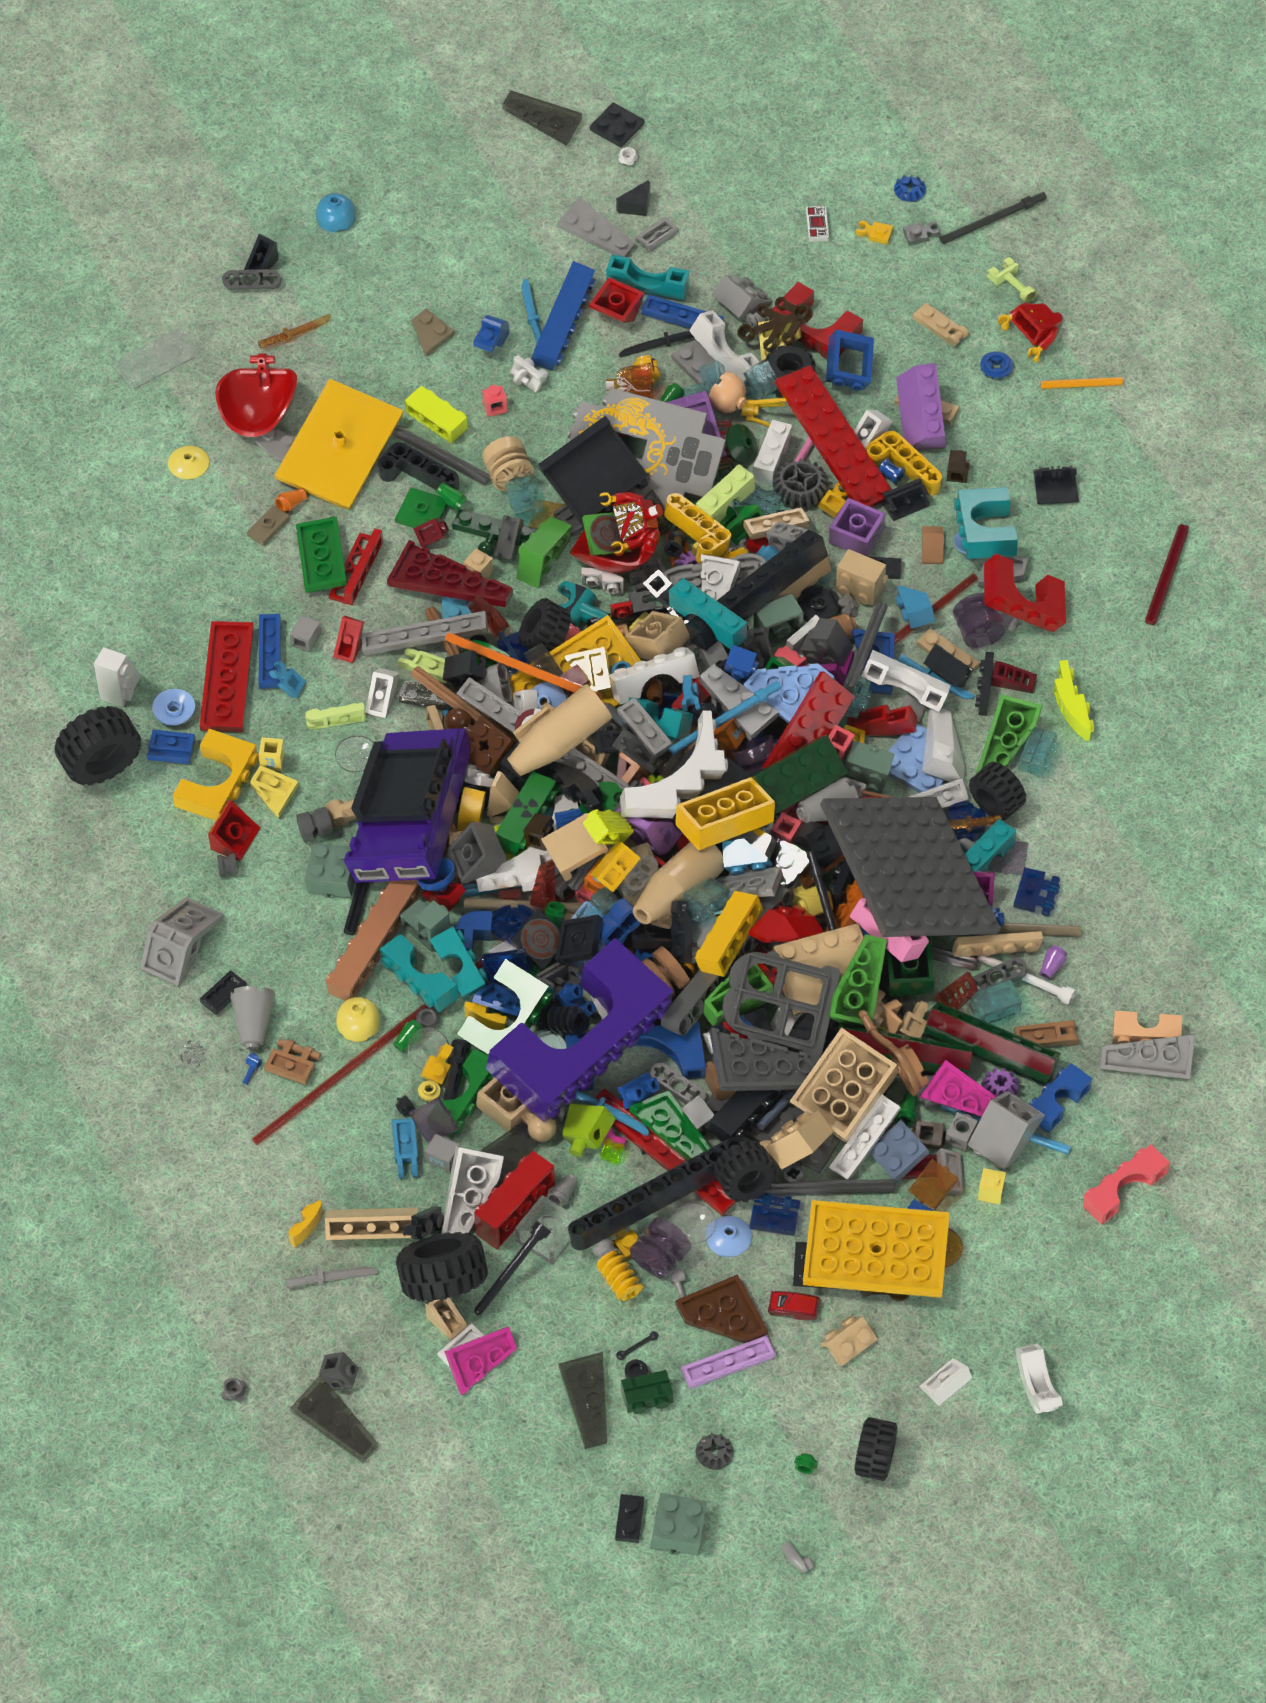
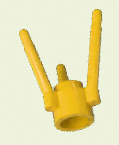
M747 399L741 409V415L747 416L746 421L770 427L771 423L754 416L759 415L760 407L786 406L785 403H780L786 402V399Z

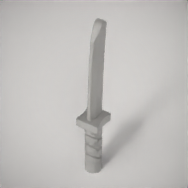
M360 1267L322 1272V1269H317V1274L285 1279L287 1288L313 1284L315 1282H319V1286L327 1281L377 1275L378 1270L371 1267Z

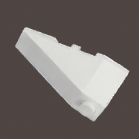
M929 708L922 772L949 782L962 778L964 780L965 765L951 711L941 708L938 712Z
M456 1146L441 1234L448 1232L469 1233L475 1222L474 1212L479 1204H484L487 1201L488 1196L500 1178L504 1156Z

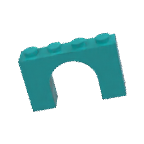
M1007 487L958 490L957 498H954V511H956V522L960 524L958 527L959 537H963L961 538V549L965 550L967 559L989 558L995 554L1004 557L1017 556L1018 538L1015 526L991 528L981 526L975 522L987 517L1009 516L1010 498Z

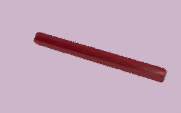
M1179 524L1145 617L1146 624L1155 625L1189 532L1187 525Z

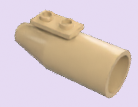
M585 684L552 711L546 706L516 729L513 734L519 741V744L507 758V761L519 776L527 774L561 759L610 721L612 715L596 693Z
M689 842L652 875L633 907L635 918L642 924L651 923V925L670 929L672 925V901H688V911H690L695 906V903L691 900L723 872L724 858L720 850L715 845L698 851Z

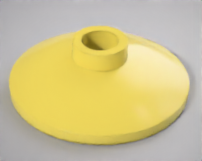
M184 446L176 449L170 455L168 466L171 473L176 477L194 479L206 472L209 467V457L199 447Z

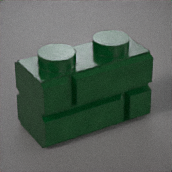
M667 1370L621 1380V1391L627 1413L640 1414L648 1408L656 1407L657 1409H663L668 1407L670 1403H673V1391Z

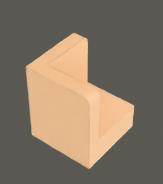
M897 999L881 1006L885 1010L881 1015V1018L884 1020L880 1027L885 1028L886 1032L900 1034L898 1031L903 1022L897 1014L902 1004Z

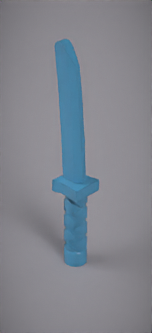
M524 279L521 288L528 315L527 322L528 325H531L537 343L541 335L538 325L539 315H536L529 280Z
M904 654L900 655L899 662L951 685L949 692L963 699L974 698V694L956 687L946 679L933 673L929 667L926 669Z
M581 1091L576 1094L577 1097L575 1099L588 1105L605 1106L616 1120L644 1136H648L649 1131L644 1124L606 1104L605 1098L601 1097L599 1101Z

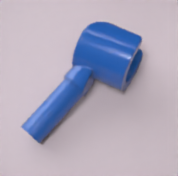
M250 1053L246 1059V1063L250 1065L243 1080V1083L248 1085L254 1071L261 1066V1060L255 1053Z

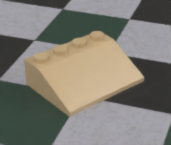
M857 923L776 945L773 947V951L777 952L780 958L821 969L824 966L838 968L840 970L839 984L863 939V935ZM788 971L783 991L786 998L817 1005L823 982L819 978ZM791 1009L792 1016L806 1013Z
M841 1028L789 1102L804 1113L806 1111L812 1113L819 1110L833 1130L832 1134L847 1143L879 1097L885 1093L900 1069L897 1064Z

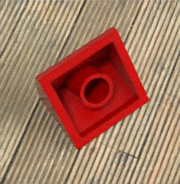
M609 277L589 304V308L624 323L634 322L644 297V292Z
M229 800L208 833L210 849L225 856L235 853V860L241 861L261 827L232 800Z

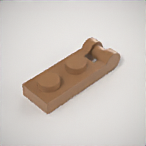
M1073 1020L1014 1027V1034L1045 1047L1078 1045L1080 1042L1078 1035L1075 1033L1077 1028Z

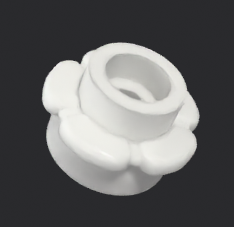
M625 147L620 151L618 160L621 164L632 165L634 161H637L638 156L633 148Z

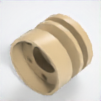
M506 436L491 442L482 453V460L497 490L510 491L523 487L534 475V467L527 456V451L522 441L517 437Z

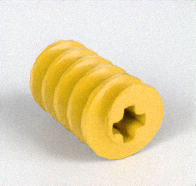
M614 1250L601 1257L596 1266L601 1272L602 1277L606 1279V1283L611 1286V1290L615 1293L616 1298L627 1301L638 1295L643 1290L644 1285L642 1283L637 1284L639 1278L637 1276L632 1277L634 1270L628 1269L630 1264L624 1262L625 1257L623 1255L617 1256L618 1251Z

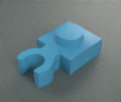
M275 662L274 665L278 668V672L271 670L269 672L270 676L280 680L278 686L291 698L298 697L306 680L293 668L286 669L283 662Z

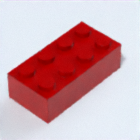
M532 1151L528 1156H524L520 1160L518 1167L506 1175L501 1186L494 1188L489 1195V1199L484 1204H479L474 1212L476 1235L498 1250L548 1195V1190L555 1185L554 1165L535 1151Z

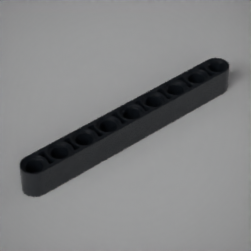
M739 1137L729 1138L574 1220L568 1226L572 1248L575 1250H585L717 1180L714 1174V1166L718 1163V1157L723 1155L722 1152L730 1149V1146L738 1145L739 1142L744 1140Z

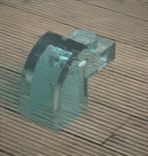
M716 361L700 366L702 383L684 388L685 396L706 391L709 396L715 383L719 385L722 381L720 376L726 373L724 365Z
M768 361L759 362L743 373L749 383L746 386V396L755 395L758 400H761L777 390L775 385L777 377Z
M603 887L591 896V900L575 915L577 918L597 914L603 917L609 914L611 907L620 898L607 887Z

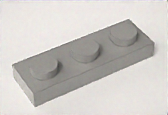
M635 697L617 708L619 716L655 759L668 751L669 747L673 745Z

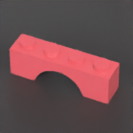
M1151 1144L1145 1149H1139L1133 1159L1129 1162L1124 1161L1114 1174L1106 1175L1100 1185L1096 1188H1090L1084 1194L1083 1207L1101 1225L1119 1211L1120 1200L1117 1192L1122 1186L1131 1182H1143L1152 1186L1168 1173L1170 1162Z

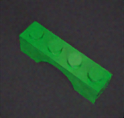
M476 1049L472 1050L462 1065L463 1076L469 1083L467 1090L456 1099L439 1100L428 1116L429 1128L451 1139L456 1133L459 1134L465 1125L464 1120L467 1116H471L476 1109L477 1093L494 1078L486 1070L488 1055Z

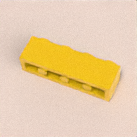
M734 891L731 898L727 900L725 908L717 917L716 923L696 953L695 959L701 972L725 976L747 939L750 929L755 925L763 912V907L757 895Z

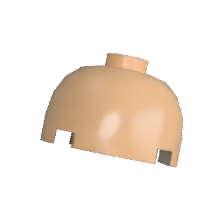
M728 371L720 376L722 381L719 385L716 383L713 385L708 396L712 409L726 414L732 413L738 408L741 409L746 403V386L737 375Z

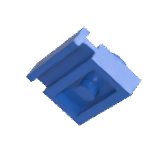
M152 730L147 760L190 764L196 739L195 734Z

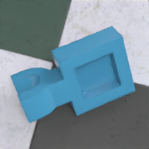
M684 675L683 711H688V706L695 705L696 710L700 709L697 697L699 695L698 684L693 683L692 675Z

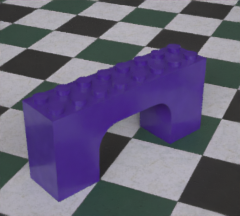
M616 938L584 965L580 986L600 1002L608 1015L581 1040L566 1049L552 1048L545 1044L525 1024L520 1022L489 1051L486 1070L544 1123L549 1118L554 1119L560 1113L562 1106L571 1104L581 1089L585 1091L591 1085L592 1079L595 1076L600 1077L608 1068L607 1065L612 1061L614 1063L617 1062L627 1047L632 1048L638 1042L640 1035L649 1033L654 1027V1023L658 1019H662V1016L672 1003L673 990Z

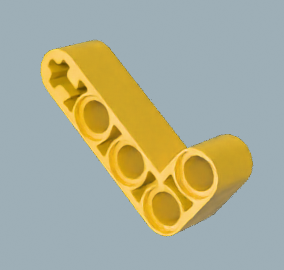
M885 432L867 445V454L872 458L877 468L888 458L897 467L904 468L905 475L910 480L914 481L920 478L929 495H936L940 492L942 483L940 471L897 432Z
M677 493L667 496L664 516L698 542L696 561L699 564L702 563L701 554L723 557L724 553L729 549L730 531L684 496Z

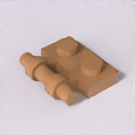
M280 1038L277 1047L283 1050L280 1051L273 1048L264 1066L265 1071L306 1085L315 1068V1063L309 1060L319 1061L321 1053L314 1051L313 1047H303L296 1044V1041L290 1039L286 1041ZM292 1052L301 1055V1057L292 1055Z

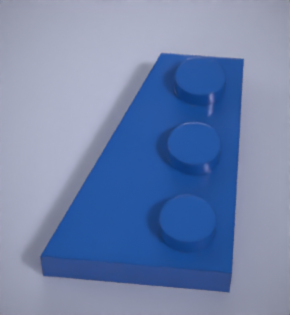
M853 629L851 632L857 651L866 630ZM877 633L865 665L872 650L894 659V633ZM866 679L870 693L892 694L893 685H879Z
M494 982L489 983L476 992L472 1000L474 1003L519 1016L521 1005L517 994Z

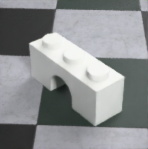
M772 420L753 466V475L756 482L772 486L781 456L786 454L792 438L791 424Z

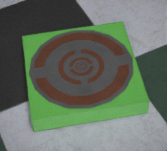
M614 513L592 514L582 517L590 555L610 556L615 555L614 552L621 550L620 546L616 548L611 547L614 542H621ZM625 550L624 554H629L631 550Z

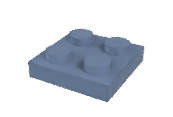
M902 1120L881 1137L870 1151V1154L896 1183L930 1153Z

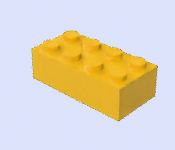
M750 777L676 805V826L699 851L773 823L775 801Z

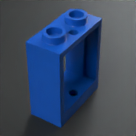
M836 329L829 336L825 382L832 383L834 386L851 387L856 391L864 390L871 383L874 338ZM840 347L863 352L862 376L838 371Z

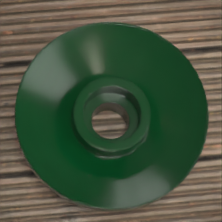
M735 424L728 429L726 433V447L731 458L742 465L751 463L757 454V442L752 431L743 424Z

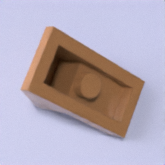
M922 526V564H943V526Z

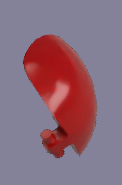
M267 353L250 355V363H255L258 367L232 370L225 374L216 386L215 395L220 415L226 425L239 435L257 437L268 433L282 421L293 403L297 387V374L291 369L270 367L269 364H275L276 359L274 355H267Z
M654 529L645 538L643 546L631 550L629 554H623L622 556L590 555L584 530L572 547L570 554L582 563L595 569L613 573L629 572L639 568L653 556L659 544L660 532L658 529Z

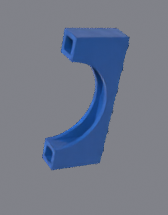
M696 1021L692 1028L683 1036L663 1028L660 1024L654 1026L649 1033H643L638 1037L639 1040L634 1046L650 1047L665 1053L677 1064L682 1076L688 1080L705 1078L706 1066L699 1021ZM587 1033L565 1035L566 1048L575 1045ZM594 1078L591 1085L585 1091L594 1090Z

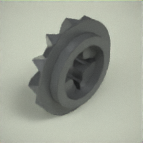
M711 1432L706 1437L702 1436L699 1443H697L696 1457L703 1466L710 1469H720L732 1460L733 1446L730 1439L723 1437L722 1434L716 1435ZM712 1443H714L717 1449H721L718 1450L717 1458H715L712 1451H709L711 1450Z

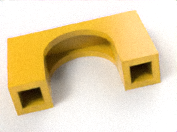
M209 729L200 744L201 755L229 767L232 771L229 778L222 784L211 787L181 779L172 796L174 807L216 821L227 802L238 799L241 792L240 787L248 781L250 769L252 766H256L259 754H257L256 744Z

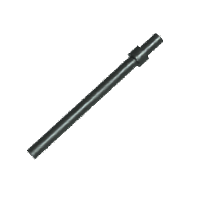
M1041 192L1032 197L1022 198L1021 202L939 237L942 244H945L1024 208L1026 210L1032 208L1034 204L1047 199L1046 194Z

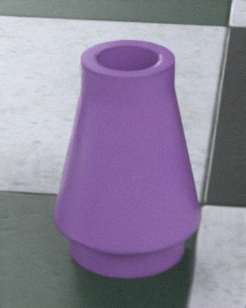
M1052 945L1046 951L1039 974L1051 980L1052 976L1066 962L1067 952L1058 946Z

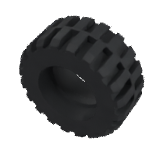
M101 706L95 710L90 709L85 714L78 715L74 721H70L66 725L67 727L59 733L54 750L57 759L70 780L81 785H94V783L100 784L104 780L114 778L116 774L122 773L127 766L133 763V759L138 756L141 748V737L126 712L113 706H107L106 708Z
M448 1232L419 1239L417 1242L410 1243L408 1247H404L398 1253L395 1261L402 1292L410 1299H416L417 1301L427 1300L430 1302L458 1297L460 1294H466L472 1289L478 1288L480 1284L484 1283L488 1275L482 1242L477 1236L470 1233Z

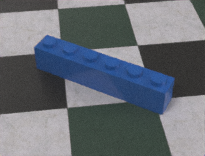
M575 261L572 262L532 354L531 360H533L534 364L551 371L555 364H560L564 355L560 353L561 349L566 350L570 341L567 335L573 334L576 324L573 323L574 319L579 320L583 311L580 305H585L589 297L586 291L587 289L592 290L596 279L592 278L595 272L594 269Z

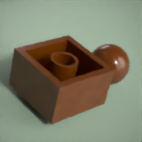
M455 708L445 715V729H466L470 744L469 761L485 774L495 777L497 771H500L502 759L518 740L490 718L480 715L474 726H472L470 715L463 709Z

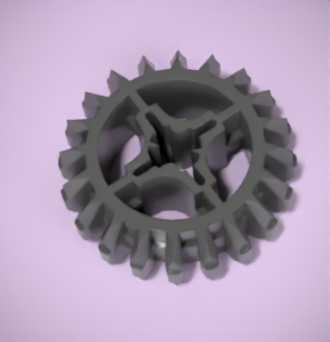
M801 457L799 461L792 459L790 463L784 462L783 466H779L772 481L773 492L777 496L778 501H783L784 506L790 503L792 509L795 505L799 508L806 506L808 509L811 504L817 506L818 501L821 502L826 495L829 484L827 474L822 466L818 467L817 462L811 464L809 459L806 462L802 461Z

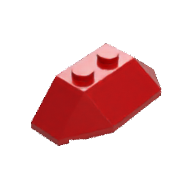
M793 905L792 908L779 906L778 909H769L750 929L748 935L765 943L776 941L790 942L824 933L814 915L805 912L806 909L804 907Z

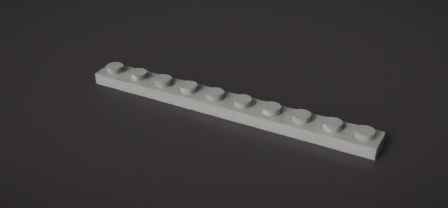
M469 677L456 693L457 696L513 734L516 720L522 712ZM575 748L561 759L554 761L582 771L593 779L598 786L600 782L608 781L617 783L621 790L629 787L626 782Z

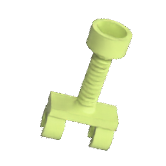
M1008 257L1003 260L1005 264L1002 267L1005 270L1000 273L996 267L987 270L989 272L987 277L996 286L1007 280L1020 292V298L1024 302L1029 303L1036 298L1037 291L1033 287H1025L1013 276L1018 273V264L1012 258Z

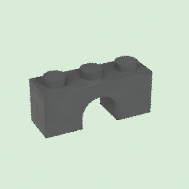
M659 569L643 583L671 615L682 617L686 628V624L697 616L688 614L684 617L669 606V590L674 585Z

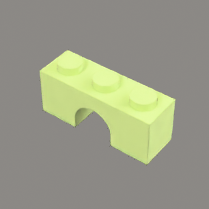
M739 464L696 503V506L719 523L726 517V510L734 499L742 502L755 490L754 475Z

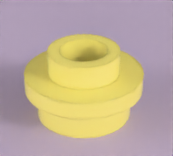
M424 1081L418 1087V1095L424 1101L432 1102L440 1096V1086L434 1081ZM427 1088L433 1089L431 1092L426 1091Z

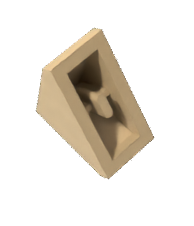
M497 771L491 784L487 816L490 817L510 810L519 795V791L500 771Z
M450 1298L425 1303L427 1319L449 1340H452L468 1326Z

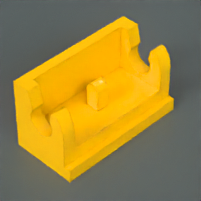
M618 840L592 871L591 875L610 891L614 892L641 858Z

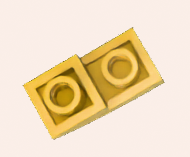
M464 787L458 815L457 831H464L471 822L481 823V814L484 810L485 802L484 791Z
M465 1001V1017L471 1016L490 1029L502 1030L507 1028V1016H502L498 1013H487V1006Z
M320 1200L308 1204L301 1212L302 1222L294 1224L288 1231L289 1242L294 1247L302 1243L318 1225L323 1215V1207Z

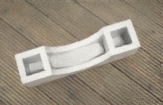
M713 310L701 313L689 332L706 349L708 354L715 359L722 370L725 372L731 371L744 382L745 386L753 384L764 366L752 353L740 356L728 347L725 339L726 324Z
M680 647L670 654H660L650 661H640L630 668L615 670L614 673L608 675L614 699L619 704H624L628 702L629 697L640 698L645 683L651 677L658 674L671 675L680 684L683 683L684 675H692V679L698 678L700 675L694 653L688 648Z
M872 650L861 677L879 685L889 684L900 687L914 695L919 703L938 712L951 686Z

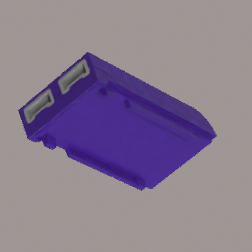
M465 728L386 733L384 741H382L386 750L439 748L441 740L445 739L452 749L453 757L449 762L447 775L444 777L442 790L436 801V809L433 811L430 820L361 823L357 820L359 827L356 837L351 838L349 845L351 851L347 852L344 858V863L355 883L436 879L470 757L469 738Z

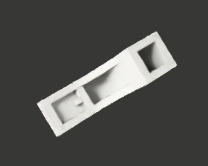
M1038 1343L1016 1348L1020 1375L1034 1412L1037 1414L1058 1409V1406L1063 1405L1062 1398L1055 1391L1050 1381L1043 1348Z

